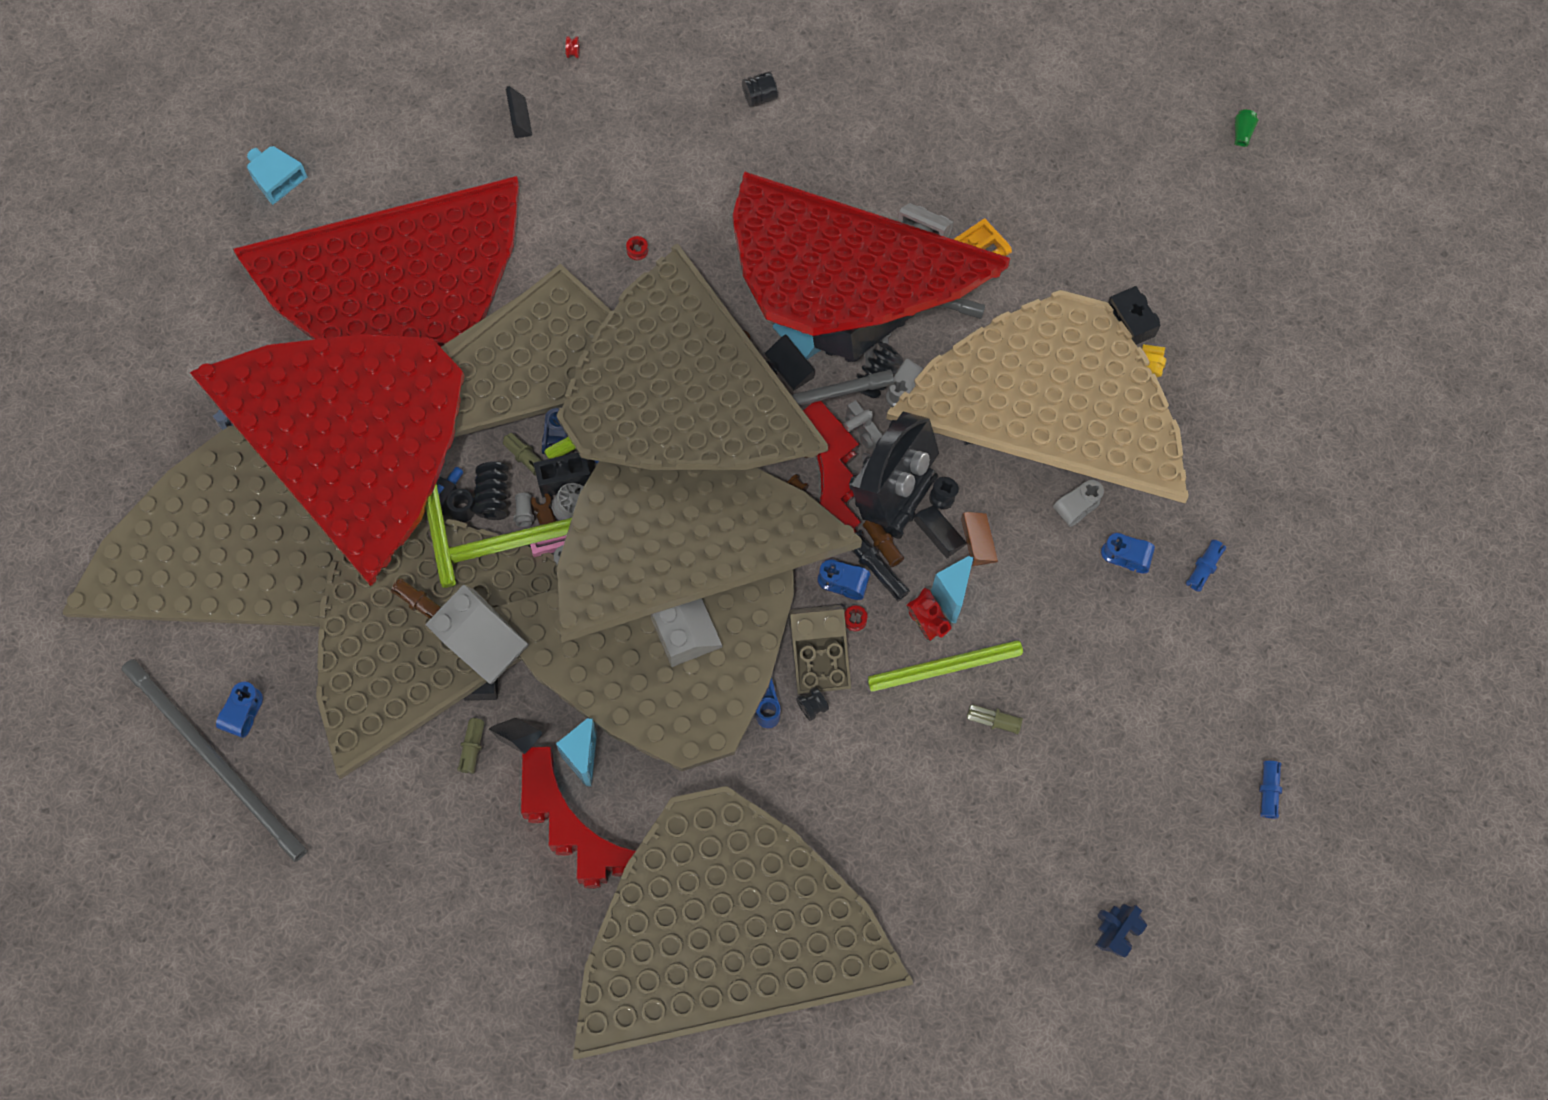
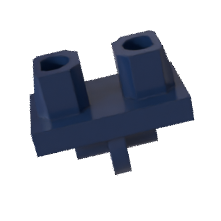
M1122 904L1120 909L1113 906L1110 912L1100 910L1097 916L1102 921V924L1098 930L1103 934L1095 945L1103 951L1112 952L1119 957H1127L1132 950V945L1125 939L1127 933L1130 932L1134 936H1139L1148 926L1140 916L1142 910L1137 905L1130 907L1126 904Z

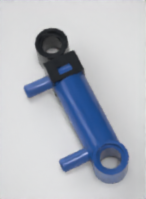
M455 467L447 479L439 477L436 482L442 514L446 515L449 510L454 520L467 522L475 515L473 512L475 504L469 491L457 489L456 483L462 476L463 470ZM459 504H467L463 508H456Z

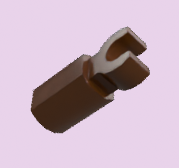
M548 493L545 494L546 502L542 505L536 503L535 497L531 498L532 507L538 512L536 516L539 526L557 521L552 509H550L552 503Z

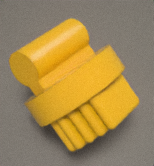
M1143 344L1142 350L1150 362L1146 367L1151 369L1152 374H1155L1156 378L1161 377L1166 365V358L1164 357L1166 347Z

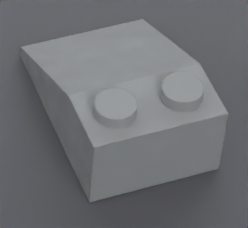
M464 584L425 624L447 647L491 685L529 646L474 589Z

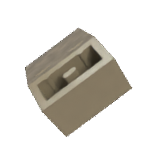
M841 605L790 610L788 616L797 693H809L813 687H816L820 692L851 689L844 608Z

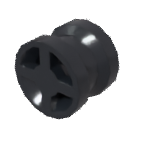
M949 477L936 479L933 489L929 494L930 503L942 510L951 508L959 492L958 484Z
M816 687L810 689L809 694L806 696L800 695L796 698L798 706L809 721L815 719L816 714L819 712L824 713L829 710L824 696Z

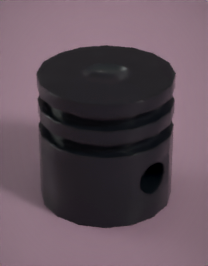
M770 71L742 80L744 96L749 107L778 98L777 86Z

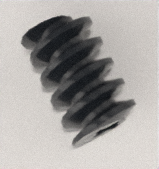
M879 341L878 344L883 349L878 350L874 348L873 353L877 358L868 357L867 360L871 367L863 365L861 368L866 374L857 373L856 377L863 378L870 374L890 369L892 374H895L898 371L897 366H901L904 362L903 358L893 347ZM886 387L874 390L868 389L860 391V393L876 399L881 395L880 390H885Z
M485 462L475 468L477 476L475 477L476 486L474 487V493L476 495L474 496L475 505L473 506V512L480 518L502 520L506 517V513L500 510L507 508L506 503L503 502V500L507 499V494L502 491L508 488L507 484L504 483V481L508 480V475L503 473L508 471V466L502 462Z

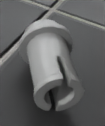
M518 493L515 495L516 515H514L513 520L521 528L530 527L534 521V515L531 511L532 496L529 493Z

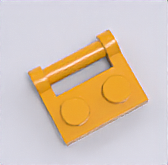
M985 218L954 238V240L981 249H986L994 244L997 248L992 252L1003 256H1008L1012 252L1008 242Z

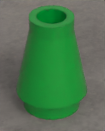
M1244 109L1240 110L1238 115L1235 116V145L1242 147L1249 145L1251 136L1259 121L1255 111Z

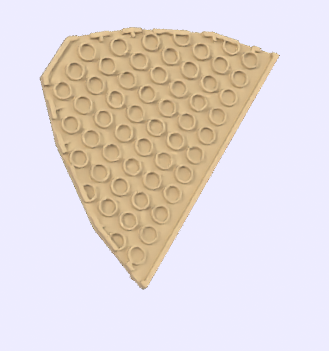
M1059 290L1052 293L1051 297L1041 301L1037 299L1022 305L1021 309L1010 313L1008 311L994 318L992 323L985 328H979L953 345V349L944 355H938L932 359L914 380L916 386L911 393L904 392L899 397V401L895 406L891 407L887 412V419L891 421L897 420L903 411L930 418L933 432L1178 502L1186 503L1189 494L1185 483L1186 472L1182 461L1183 450L1180 428L1176 419L1173 420L1168 409L1169 404L1156 375L1152 374L1151 369L1146 367L1150 362L1145 352L1133 342L1131 333L1123 322H1119L1114 316L1113 309L1108 302Z

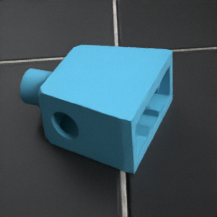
M274 146L269 147L263 153L259 149L253 148L247 154V159L250 161L247 169L254 182L272 205L307 178L303 165L299 161Z

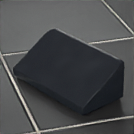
M506 86L514 137L517 139L532 136L526 98L511 86Z
M786 334L765 352V356L769 361L778 364L777 371L793 391L814 378L813 367Z
M930 506L915 514V523L946 559L967 545V542L936 507Z
M517 718L489 728L501 742L523 754H526L542 735L540 730Z

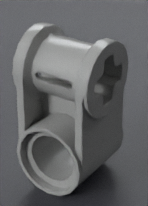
M908 358L893 377L894 385L889 386L886 394V401L892 407L895 406L899 401V397L904 392L911 393L916 386L914 380L924 369Z
M1088 480L1072 492L1061 497L1054 504L1053 508L1067 525L1072 527L1099 506L1104 494V488L1098 481Z

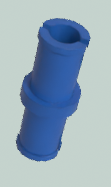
M1211 540L1204 555L1197 559L1195 563L1196 568L1186 582L1187 586L1191 585L1190 588L1198 592L1203 589L1202 587L1210 574H1214L1216 571V564L1226 550V546H1222L1223 543Z
M1264 761L1263 785H1260L1259 792L1262 793L1260 816L1278 819L1279 795L1282 794L1283 790L1280 787L1282 763Z

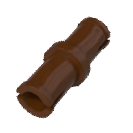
M867 520L863 523V528L866 529L874 541L873 546L880 550L889 566L892 568L899 565L904 560V557L892 542L893 537L891 534L886 533L879 524Z
M402 578L398 579L392 587L391 593L407 602L410 609L413 611L418 610L429 619L442 608L429 599L426 592L423 590L418 591Z

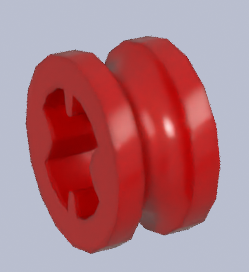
M566 36V57L570 58L573 55L575 58H579V37L575 36L574 39H571L570 36Z
M633 236L628 239L626 251L629 258L637 261L644 259L648 255V244L645 238ZM638 245L639 248L641 247V251L636 252V249L633 250V246Z
M857 605L847 608L844 613L846 628L854 632L862 630L867 623L868 616L866 610ZM854 613L855 616L856 613L860 614L861 623L857 624L856 621L854 624L851 623L850 614Z

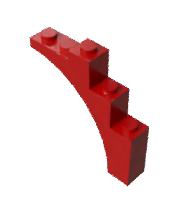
M822 401L814 402L806 407L803 412L828 444V451L819 453L816 456L821 480L819 504L844 525L851 526L854 529V533H856L861 522L845 505V503L850 502L854 498L853 491L849 488L853 474L845 465L856 457L857 454L855 452L859 444Z
M531 747L526 754L522 753L521 814L523 818L528 819L530 823H543L545 819L549 818L551 852L556 851V855L560 856L572 855L573 851H577V881L579 884H584V888H600L601 884L607 883V872H612L613 876H622L627 863L636 851L619 847L599 837L586 827L571 811L556 781L551 747Z

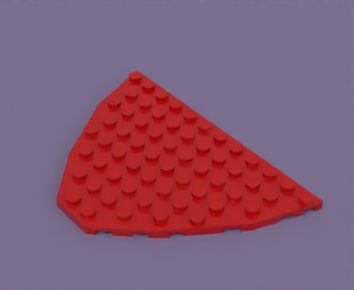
M748 172L743 173V180L740 184L739 195L736 199L732 216L742 275L765 319L812 336L884 324L960 299L991 278L999 277L1001 272L1009 267L1010 263L1009 257Z
M515 176L234 248L233 250L272 308L313 340L358 334L432 338L442 347L486 318L514 248L519 181L518 177Z
M358 334L270 344L213 364H202L198 369L191 371L190 374L357 572L369 586L373 585L377 580L376 576L383 567H387L391 561V556L397 548L403 546L421 522L428 497L432 495L445 463L444 458L447 450L451 448L453 443L456 417H458L461 400V386L464 382V373L460 367L432 338Z

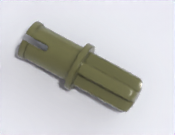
M514 433L505 435L503 445L515 455L517 462H522L536 476L533 462L541 460L532 452V447L525 445Z
M974 704L970 705L967 712L968 720L991 726L992 730L998 728L1017 735L1023 720L1021 717L1018 718L999 712L1000 710L997 708L996 710H991Z
M471 718L468 722L465 740L460 744L463 748L459 766L457 767L459 772L475 773L478 751L482 750L480 741L484 721L481 719Z

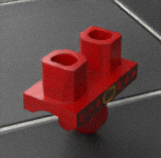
M924 588L918 598L906 605L909 609V616L913 621H916L927 640L931 641L936 636L943 638L951 630L950 623L946 620L938 602H936L929 589Z

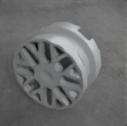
M568 483L560 488L552 501V511L558 520L572 518L579 494L583 489L582 485Z

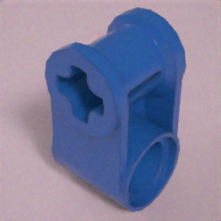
M1115 533L1109 536L1106 543L1102 546L1101 555L1109 563L1125 567L1131 571L1136 569L1137 573L1144 574L1149 572L1155 546L1145 540H1138L1121 533Z
M830 559L823 562L820 566L817 581L824 590L850 599L862 600L870 578V572L859 566H852ZM828 573H833V577H827Z
M772 678L769 688L755 714L758 724L767 729L775 727L780 721V705ZM765 709H771L775 712V715L767 718L761 713Z
M239 682L232 688L224 708L217 717V729L241 738L246 737L263 702L261 691L249 682Z

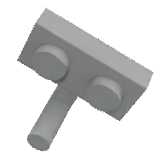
M855 400L847 405L844 427L848 432L856 429L860 434L862 444L867 449L871 448L874 451L877 441L883 435L872 422V411H864Z

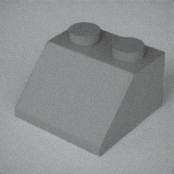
M909 203L899 211V222L948 238L952 234L953 221L945 216L927 211L922 206Z
M702 598L651 614L652 622L671 667L722 648L721 641Z

